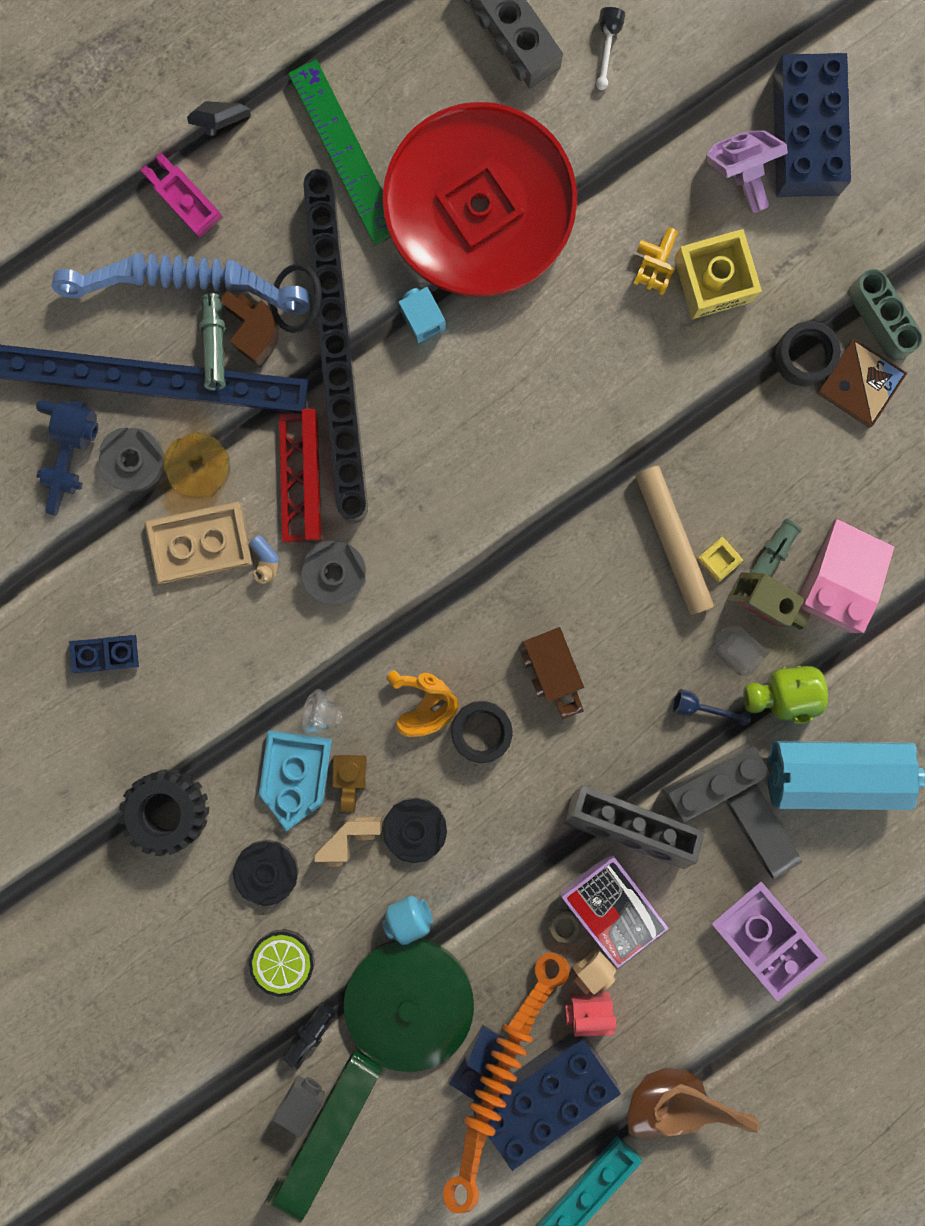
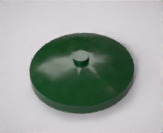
M418 939L406 945L392 940L374 948L362 958L354 969L344 998L346 1025L357 1047L364 1055L378 1065L401 1072L427 1070L450 1058L466 1039L474 1014L473 990L464 967L448 950L424 939Z

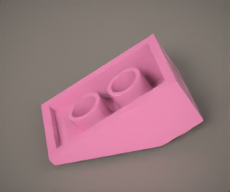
M835 519L799 594L804 598L801 608L850 633H864L879 602L894 546Z

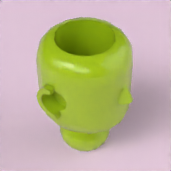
M782 666L781 669L775 670L770 674L767 685L752 682L743 689L744 704L747 711L759 713L765 708H770L772 714L778 719L785 721L793 720L795 724L811 722L813 718L823 714L828 706V689L825 677L819 669L812 666H797L794 668Z

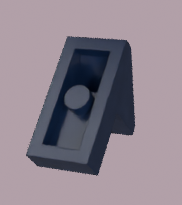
M482 1025L448 1079V1084L476 1101L478 1096L475 1095V1090H483L485 1088L480 1078L482 1076L492 1078L493 1076L486 1069V1064H498V1061L491 1055V1051L502 1052L504 1049L496 1042V1039L504 1037Z

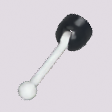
M605 7L600 10L599 27L606 35L601 73L600 77L596 80V87L599 90H605L608 87L606 75L612 36L618 34L624 25L625 12L616 7Z

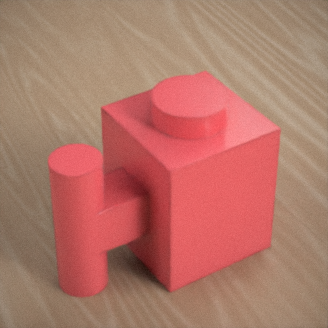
M609 992L596 993L595 995L593 993L588 995L585 993L570 994L571 1005H565L566 1026L572 1025L575 1037L614 1035L616 1017L613 1016V1001Z

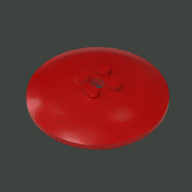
M471 102L458 104L440 110L424 119L399 144L389 163L384 181L383 208L385 221L392 242L401 257L418 275L429 283L459 295L472 297L501 295L533 282L550 268L560 256L571 235L576 217V179L569 158L561 144L535 118L515 108L497 103ZM476 198H483L488 202L489 207L484 212H476L472 209L471 202Z

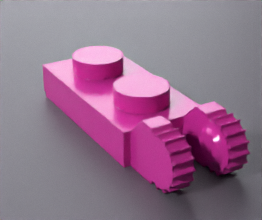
M160 152L155 158L158 164L169 173L162 181L146 165L140 171L154 186L155 191L200 239L223 217L179 167L175 168Z

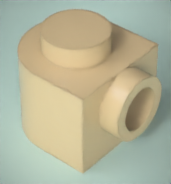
M599 949L590 951L572 966L578 975L574 981L586 995L590 992L595 995L599 990L603 992L615 982L614 975L616 969Z

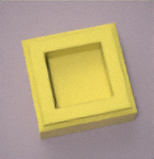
M723 536L696 558L717 582H720L744 561Z

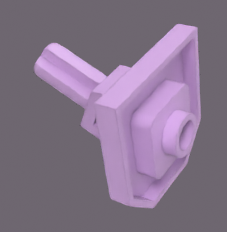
M767 131L742 132L715 143L706 154L707 164L726 178L734 176L737 186L742 184L750 212L757 213L769 206L760 178L765 175L763 163L783 156L788 151L786 143Z

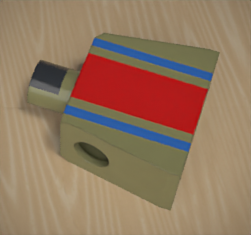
M741 572L726 600L775 626L789 628L792 625L801 630L810 619V613L801 608L804 602L802 596L763 573Z

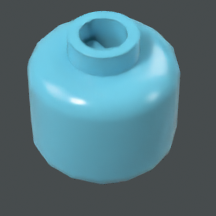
M408 896L387 907L386 920L382 924L389 939L395 938L400 944L406 945L429 933L430 924L433 923V916L424 899L419 900L415 896Z

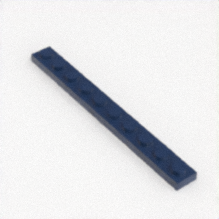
M0 345V379L293 413H302V409H306L309 387L307 379L224 370L226 386L223 389H219L216 382V390H209L204 387L205 375L204 368Z

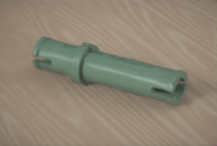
M210 293L211 302H209L208 294L203 295L201 298L203 320L200 322V331L203 334L204 387L209 390H216V382L219 389H223L226 386L223 334L226 332V323L222 320V303L220 302L222 297L218 294Z

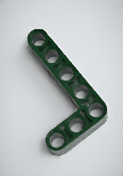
M355 1050L352 1052L285 1176H279L272 1186L264 1202L265 1206L291 1222H302L378 1080L383 1068L382 1066Z

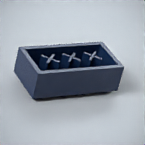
M847 53L782 54L773 71L774 136L787 144L788 153L775 158L776 197L840 196L851 182Z
M571 1032L513 1074L517 1077L515 1082L505 1080L504 1084L512 1090L511 1095H499L507 1105L505 1108L494 1107V1111L501 1116V1120H489L488 1123L496 1132L494 1136L488 1135V1137L513 1171L621 1095L616 1079L586 1036L575 1037L574 1033ZM478 1098L476 1101H473V1103L481 1104L482 1100Z

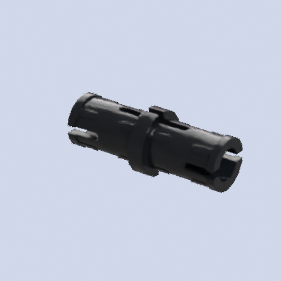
M321 1002L306 1025L302 1024L298 1029V1036L282 1056L283 1060L292 1068L299 1069L312 1049L320 1045L324 1032L338 1016L337 1012L330 1005Z

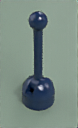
M679 689L674 699L673 713L677 715L690 716L697 712V710L738 720L742 725H748L751 722V716L746 712L737 714L700 704L697 695L688 690Z

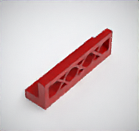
M302 409L300 414H279L282 542H322L318 413L315 409ZM287 422H302V437L296 443L287 435ZM287 440L293 445L289 451L287 448ZM296 450L303 455V469L297 475L288 467V458ZM288 472L294 477L289 483ZM297 482L304 486V501L298 507L289 500V490ZM289 504L295 509L290 515ZM299 513L305 518V535H290L289 523Z

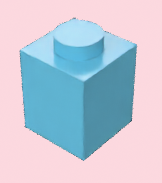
M428 287L422 290L414 288L402 296L403 300L399 301L400 311L417 343L446 329V321Z

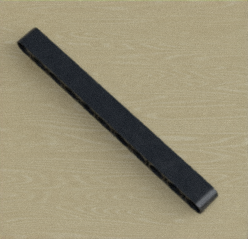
M314 169L306 174L303 187L312 270L320 281L322 292L317 322L336 505L338 512L345 520L356 523L366 517L368 513V500L336 193L328 172L322 169ZM317 185L327 186L326 191L321 194L312 192L313 188ZM321 216L331 218L329 223L324 226L315 224L316 220ZM325 247L334 249L333 254L327 258L320 257L318 254ZM332 278L338 281L333 289L327 290L322 288V283L326 279ZM330 310L341 312L339 319L333 322L325 320V315ZM340 341L344 343V348L340 353L332 354L328 352V347L332 342ZM336 373L347 374L348 379L343 385L335 386L331 383V379ZM341 404H347L351 407V412L347 417L338 418L334 415L336 407ZM346 435L353 437L354 445L349 450L338 448V441L341 437ZM353 467L358 471L357 478L349 483L342 481V471L345 468ZM357 499L361 502V509L357 514L349 515L345 513L344 506L348 500Z

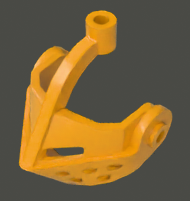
M391 671L387 675L386 679L394 689H398L403 685L413 686L426 692L420 705L414 711L402 714L398 718L395 728L400 734L407 737L429 735L447 725L457 713L459 704L456 695L442 680H439L433 674L421 673L416 678L413 676H400L397 671ZM444 700L446 702L435 712L432 711V708L440 701Z

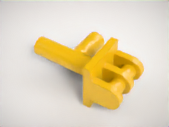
M667 228L659 247L644 240L640 241L636 252L645 255L633 284L638 285V283H642L647 286V290L653 288L660 291L659 295H664L675 270L674 266L666 262L677 238V230Z

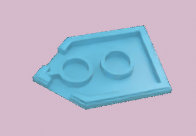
M268 730L259 796L277 817L278 822L285 831H288L323 804L332 739Z

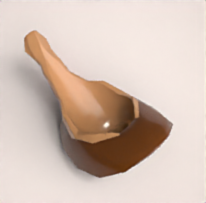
M663 1068L644 1077L633 1092L627 1119L628 1132L634 1139H658L694 1133L706 1124L718 1122L741 1128L747 1132L757 1133L760 1129L759 1121L754 1115L736 1112L732 1107L725 1106L722 1102L710 1100L700 1079L687 1070Z

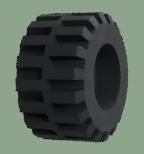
M167 769L159 770L136 780L131 784L133 787L126 790L123 795L126 800L121 802L119 810L124 811L123 815L119 817V824L126 825L127 829L122 831L125 838L130 835L134 839L130 843L134 848L142 846L143 853L150 854L155 852V856H163L166 853L171 855L184 849L200 836L201 830L207 824L205 817L209 814V807H205V801L208 800L206 793L202 795L199 789L202 788V785L199 782L194 783L191 781L193 776L188 773L182 775L180 770L175 769L167 771ZM159 793L166 794L178 803L181 818L179 825L175 829H162L152 821L149 805L154 795Z

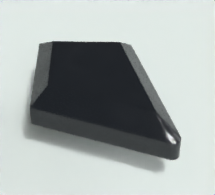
M205 101L187 116L188 124L204 127L205 134L213 136L218 133V129L251 116L250 107L241 103Z

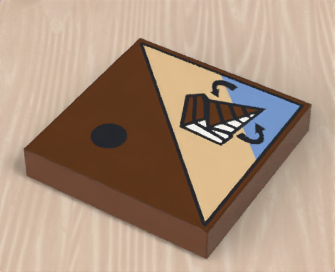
M853 338L841 354L839 364L832 374L826 377L816 394L870 428L883 412L907 375V372Z

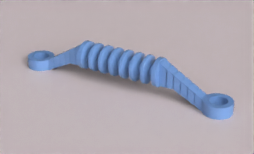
M136 253L129 258L115 262L102 269L100 268L85 276L69 269L56 270L51 284L52 289L61 296L80 298L84 294L119 282L143 286L147 276L149 285L153 287L156 286L158 277L161 279L162 286L166 288L169 287L171 278H173L176 288H181L184 279H186L189 289H194L196 280H199L201 290H207L209 281H212L214 291H219L222 282H225L226 290L229 292L249 291L255 296L282 309L284 312L295 315L307 313L310 310L311 303L310 292L302 287L285 286L279 290L234 260L228 259L225 269H222L220 259L215 258L212 268H210L208 259L202 257L200 265L197 267L194 257H189L186 266H184L181 256H176L174 264L171 265L169 255H163L161 263L158 264L156 254H150L148 263H146L143 253Z

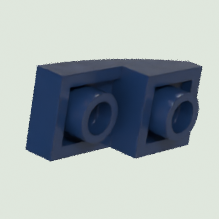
M136 635L69 641L72 674L139 667Z

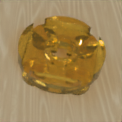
M189 433L190 435L176 439L168 447L163 464L172 487L178 492L193 498L215 495L225 485L230 474V456L218 440L205 433ZM199 457H202L205 469L203 471L199 470L197 474H193V468L189 466L190 461H197Z

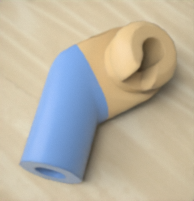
M259 535L249 543V546L259 557L257 570L253 572L254 579L258 583L264 584L270 583L276 577L279 557L262 535Z

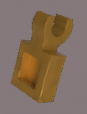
M334 755L333 788H342V812H354L356 810V788H366L367 755Z

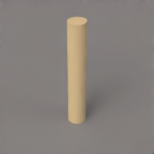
M659 465L635 474L690 616L714 607Z

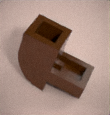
M227 290L220 299V302L228 312L243 322L230 339V342L236 350L261 368L274 351L278 342L279 332L275 318L262 300L255 307L244 295L239 293L236 297Z

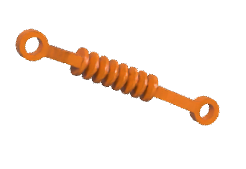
M550 952L539 957L535 966V974L538 979L537 984L509 1025L503 1023L501 1027L509 1037L508 1039H496V1042L504 1049L502 1052L491 1051V1055L498 1061V1064L487 1063L485 1066L493 1074L492 1078L484 1076L480 1078V1081L488 1087L487 1090H475V1095L482 1100V1103L471 1102L469 1107L477 1115L476 1117L465 1116L463 1119L467 1128L464 1141L466 1143H464V1151L462 1153L463 1160H461L460 1166L462 1168H460L459 1176L451 1178L444 1186L443 1201L451 1212L457 1214L467 1213L473 1210L478 1203L479 1191L476 1185V1177L482 1148L487 1136H494L496 1132L488 1122L489 1120H501V1116L494 1111V1107H506L507 1104L499 1097L500 1094L511 1095L512 1090L504 1084L505 1080L514 1082L517 1080V1077L510 1071V1068H522V1064L515 1056L516 1054L527 1055L528 1053L520 1043L521 1041H533L534 1037L529 1035L535 1017L540 1012L539 1010H541L553 989L563 985L569 977V964L559 954ZM551 961H556L559 965V973L555 978L549 979L545 971L546 966ZM460 1184L467 1190V1200L463 1205L458 1204L455 1199V1189Z

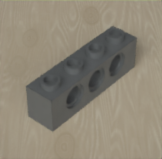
M463 0L466 4L470 2L475 10V17L479 25L484 30L488 28L493 36V43L497 51L501 55L505 54L508 57L515 77L519 81L523 80L529 89L561 68L563 52L527 0ZM504 18H510L514 22L511 24H505L501 22V20ZM528 44L532 49L522 50L518 46Z
M583 785L572 794L563 823L681 869H686L697 863L705 834L704 831Z

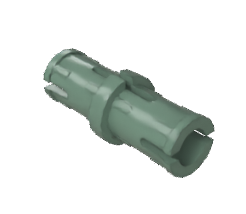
M784 519L772 540L766 542L763 546L765 551L749 573H763L771 576L780 561H785L788 557L787 551L798 534L801 533L802 528L793 521Z

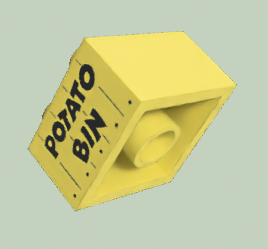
M744 229L681 246L674 258L691 319L752 303L762 292Z

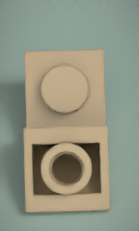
M350 817L314 855L315 862H323L324 867H340L343 865V862H348L350 858V835H355V840L375 839V835H380L382 832V817Z

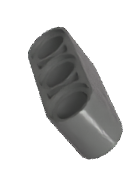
M756 784L725 800L753 850L772 879L779 877L802 863L798 852Z

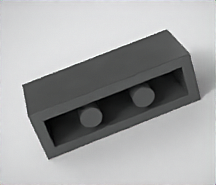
M745 743L664 787L662 790L677 818L686 822L771 776L756 747Z

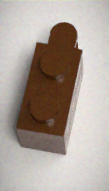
M557 627L522 641L524 648L519 651L526 668L532 666L536 678L531 681L538 698L544 696L547 702L554 700L562 720L584 712L577 691L583 689L584 685L561 628ZM571 693L574 702L563 705L560 697Z

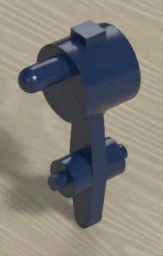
M40 400L36 403L38 412L51 416L48 430L50 440L61 443L55 468L45 466L42 471L38 470L36 475L37 478H40V485L50 488L46 513L54 516L59 512L64 492L74 494L76 490H81L83 483L79 482L78 475L69 473L74 448L85 450L91 441L95 440L98 433L95 411L86 409V403L76 400H70V404L62 401L55 404L45 400Z

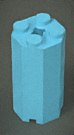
M772 741L767 757V767H772V776L767 777L769 795L772 806H777L776 808L912 810L917 805L919 788H924L925 772L923 768H919L915 743Z

